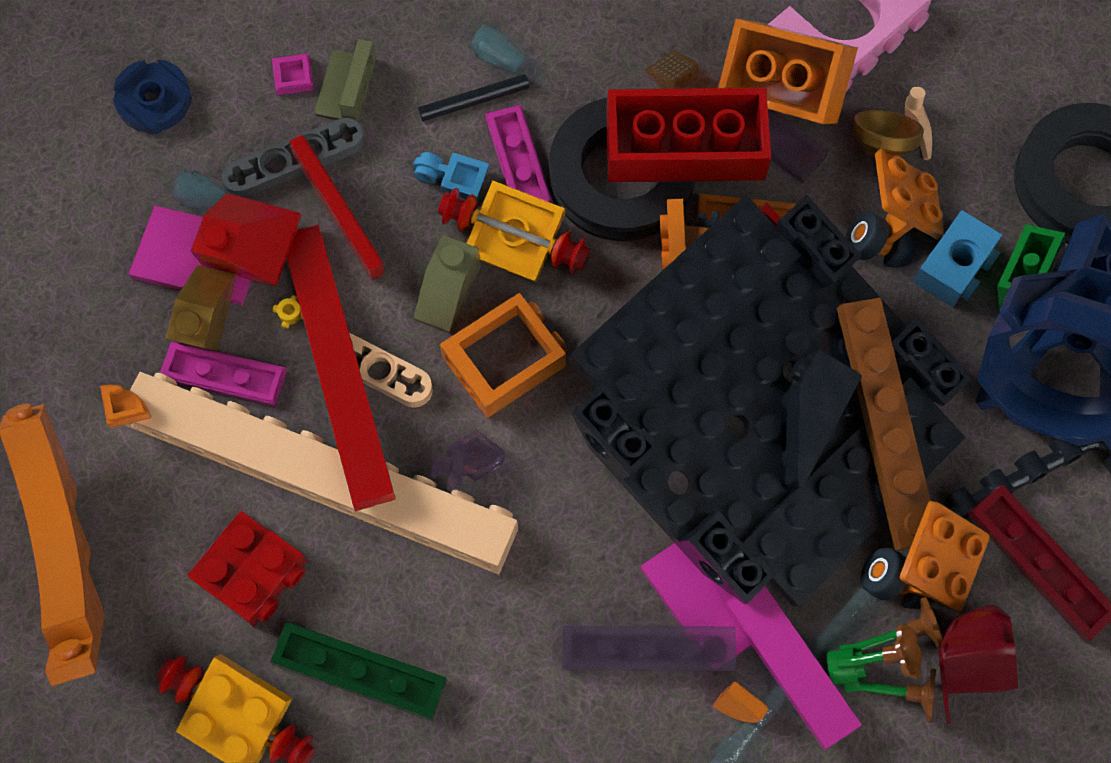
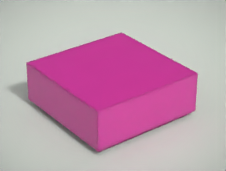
M309 53L272 58L277 96L314 90Z

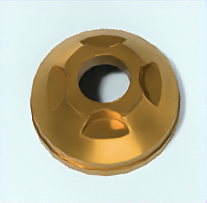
M862 111L855 115L852 131L855 138L863 147L865 154L874 157L875 153L880 149L894 156L901 157L920 145L924 134L923 126L916 120L891 111Z

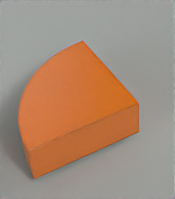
M118 385L100 386L106 421L110 428L151 418L148 407L134 392Z
M735 681L720 694L712 705L723 714L747 723L761 721L769 710L766 704Z

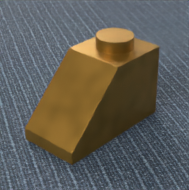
M197 265L175 299L165 339L217 351L222 338L237 274Z

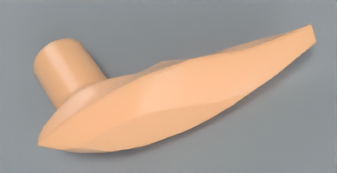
M913 87L906 98L905 116L916 120L923 126L924 134L919 146L924 160H929L932 154V131L923 107L925 90L921 87Z

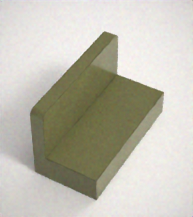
M358 39L354 53L338 50L332 51L314 110L316 116L335 120L353 118L359 121L376 62L372 41Z

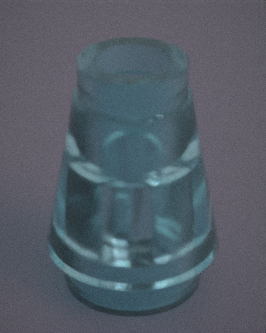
M484 23L478 29L469 45V48L475 52V57L510 71L513 74L518 71V67L522 66L527 57L496 25L491 27L487 23Z
M182 170L175 182L172 198L180 201V206L208 211L226 193L233 195L234 193L227 191V189L196 170L191 172Z

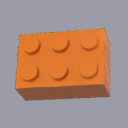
M736 18L718 88H767L768 109L821 124H837L858 47L752 20Z

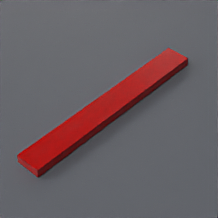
M319 224L297 230L287 260L350 497L356 512L396 500Z

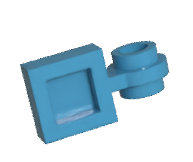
M423 152L420 157L415 159L413 169L416 179L424 183L434 184L437 179L443 178L440 186L442 193L447 192L451 194L454 188H459L460 198L466 200L471 194H474L478 203L489 171V163L457 153H452L448 166L442 164L443 160L439 156L429 152Z

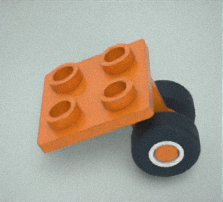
M880 149L875 153L881 204L883 210L888 212L885 219L873 212L860 214L849 226L846 238L862 255L859 259L869 260L878 254L885 256L883 264L886 267H904L910 260L914 250V239L908 232L915 227L936 240H939L944 235L943 214L940 209L937 191L938 184L928 172H922L908 164L902 157L894 156Z
M930 501L927 504L907 558L892 548L876 550L864 563L861 573L862 587L867 593L880 600L892 599L898 594L904 595L902 607L920 609V599L926 597L928 602L934 599L953 611L961 612L990 536L940 503Z

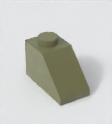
M445 235L441 236L425 271L413 317L414 320L448 333L451 332L480 270L479 248Z

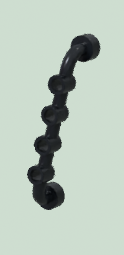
M1055 439L1049 444L1052 453L1040 458L1035 450L1028 452L1014 463L1018 469L1017 471L1005 476L1001 469H996L980 480L983 489L971 495L966 487H962L947 496L945 502L949 506L947 507L949 510L967 519L970 517L968 513L997 486L1003 484L1012 494L1015 490L1027 484L1031 485L1041 480L1049 472L1077 461L1083 454L1092 450H1100L1108 456L1103 464L1111 474V450L1103 441L1077 446Z

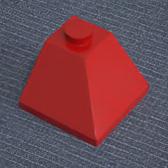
M226 193L204 214L191 248V253L204 267L234 273L241 278L277 287L302 215L300 212Z

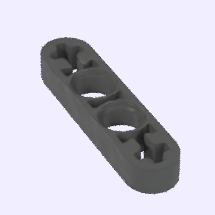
M353 118L338 119L301 134L302 137L306 138L309 145L316 144L322 148V153L317 157L322 166L357 153L364 146L365 142L362 126ZM346 130L353 134V141L346 143L341 135V132ZM330 136L331 143L334 146V149L329 151L327 140L325 139ZM296 137L228 164L222 172V182L226 191L229 194L245 198L303 175L304 172L294 158L289 143L290 140ZM279 158L287 162L285 169L280 173H270L266 170L267 164L273 159ZM258 165L260 173L263 176V178L259 180L253 168V166ZM242 173L246 177V184L239 186L235 182L234 175Z

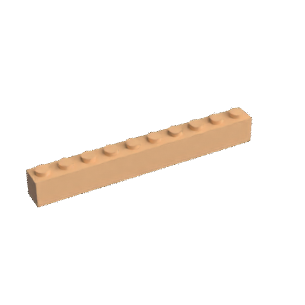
M139 372L130 391L137 394L144 401L150 411L151 418L126 424L127 427L498 575L500 574L518 532V521L512 518L513 514L507 509L496 505H490L489 509L475 504V499L462 491L452 490L451 494L437 489V484L426 477L414 475L412 479L399 474L397 467L386 462L396 500L355 512L338 449L323 444L324 440L320 436L305 430L301 434H297L287 430L285 423L270 416H265L263 420L249 415L250 410L232 401H229L227 405L214 401V397L210 393L200 388L192 387L188 391L178 387V383L174 379L161 373H155L153 377Z

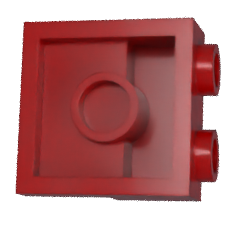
M241 510L188 573L187 577L254 627L259 620L264 623L275 613L279 606V602L276 599L286 586L292 589L300 582L306 572V568L303 565L307 560L301 552L273 531H268Z

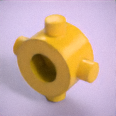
M292 295L291 298L283 299L278 305L273 306V312L277 313L282 321V328L288 329L290 324H295L300 319H303L297 296Z

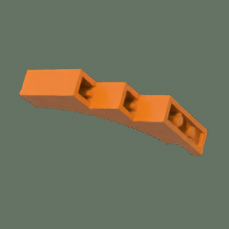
M26 403L9 409L6 415H3L0 422V437L14 474L30 533L40 593L41 630L49 648L45 673L52 687L96 673L105 615L88 570L91 552L75 510L78 495L75 482L45 404L32 407L31 404Z

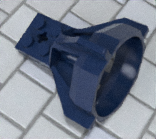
M1105 214L1076 224L1058 271L1022 275L1013 278L1000 313L988 337L977 378L981 388L975 403L981 410L999 406L1014 425L1077 446L1103 441L1111 450V222ZM1028 331L1013 348L1010 347L1009 337L1011 335ZM1065 345L1077 353H1090L1100 365V396L1082 397L1063 393L1039 382L1030 373L1051 348Z

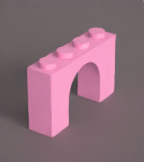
M859 0L871 13L874 28L868 34L853 40H838L822 34L791 6L768 25L858 47L847 87L848 90L853 82L851 79L858 73L863 76L868 74L879 60L877 57L881 53L886 51L890 54L901 44L904 39L903 34L910 28L915 32L925 24L930 16L927 11L931 0Z

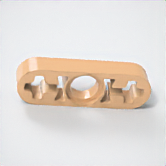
M350 333L355 355L363 359L360 372L365 385L408 407H420L430 400L433 387L431 379L425 371ZM382 361L388 363L391 371L386 378L376 380L368 375L370 366L375 362ZM400 369L403 370L401 378L410 384H414L416 380H421V388L424 391L422 393L414 392L412 396L407 395V387L396 381L398 371ZM396 381L395 388H391L390 386Z

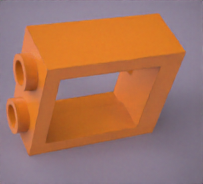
M520 292L439 344L442 358L486 418H489L566 367V352L568 349L565 342L556 331L552 333L548 331L542 323L545 321V318L539 307L533 301L527 303ZM518 315L547 355L493 390L464 349Z

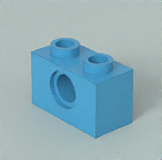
M961 210L921 266L913 283L952 308L960 297L968 301L981 282L974 278L980 268L988 272L1001 253L995 249V246L1002 237V234ZM953 258L963 259L968 266L958 265Z

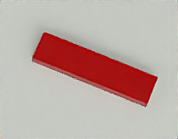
M299 135L290 140L289 143L294 158L370 279L374 280L383 275V261L306 138Z

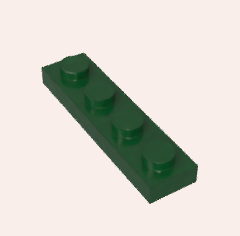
M289 622L285 623L270 663L274 666L433 721L447 683V678Z

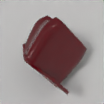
M986 605L955 618L947 629L938 652L946 724H951L948 694L994 693L1018 689L1016 648L1010 616L999 606Z

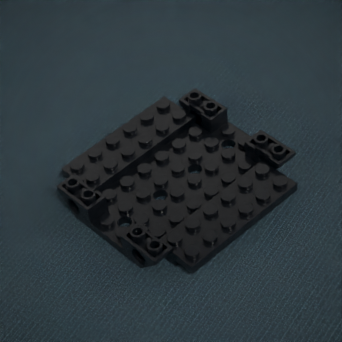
M745 195L567 357L595 387L592 393L571 412V415L589 449L703 575L743 604H747L770 581L793 607H799L887 518L856 389L806 484L795 488L785 484L787 394L791 383L785 379L783 369L786 363L795 364L801 356L807 357L819 349L851 368L842 328L838 320L837 308L845 303L880 298V296L852 266L862 255L808 195L801 199L777 222L778 229L755 203ZM881 298L926 478L965 439V436L935 403L941 406L946 405L972 377L918 317L903 323ZM732 416L741 419L745 425V433L741 439L733 438L727 431V421ZM674 471L684 474L687 478L688 488L683 495L675 494L669 488L668 479Z

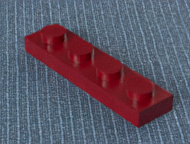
M1003 484L997 486L968 513L977 525L989 534L990 539L1084 642L1091 641L1111 622V602Z

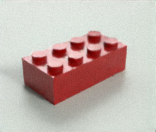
M767 88L608 89L606 107L608 182L765 181L771 162Z

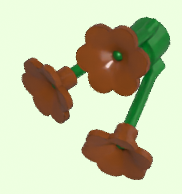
M924 597L920 599L921 615L919 619L906 622L907 626L905 624L898 625L894 631L864 641L840 645L839 650L827 652V664L830 680L834 685L844 684L846 693L864 691L906 697V701L921 703L925 712L926 722L931 723L937 669H931L928 679L922 686L908 684L907 687L863 682L859 679L867 677L866 664L885 661L886 664L900 662L902 672L906 677H911L912 679L920 678L922 653L916 638L923 635L929 636L934 641L938 650L943 641L935 615L930 608L927 598ZM895 641V645L883 647L880 652L864 654L863 652L864 650Z

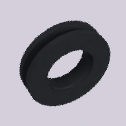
M602 98L584 105L571 114L556 133L551 146L549 160L551 190L557 205L565 208V216L583 231L612 241L644 239L660 232V215L668 214L667 199L683 198L684 210L686 209L693 193L695 181L658 182L645 195L632 199L611 198L597 192L587 181L583 171V164L592 150L601 143L607 142V98Z
M1077 103L1052 111L1034 126L1016 159L1014 184L1024 211L1038 227L1065 233V243L1067 244L1077 223L1105 214L1111 222V205L1091 206L1074 199L1061 187L1054 172V160L1063 150L1077 145L1094 146L1111 154V106Z

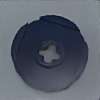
M145 60L135 62L124 69L115 81L114 106L123 122L137 131H143L148 134L160 133L162 130L169 129L180 122L189 109L192 97L186 77L176 65L166 60H158L159 63L146 64ZM158 90L161 91L158 99L151 102L146 101V92L156 93Z

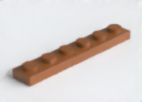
M881 297L840 305L837 311L851 369L862 375L856 390L895 551L911 548L927 504L931 500Z

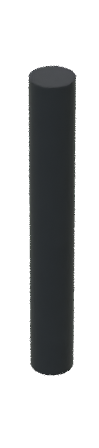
M522 74L420 106L418 111L422 122L529 89V82L526 74Z

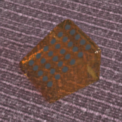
M673 50L645 69V72L660 89H682L698 78L699 65L692 59Z

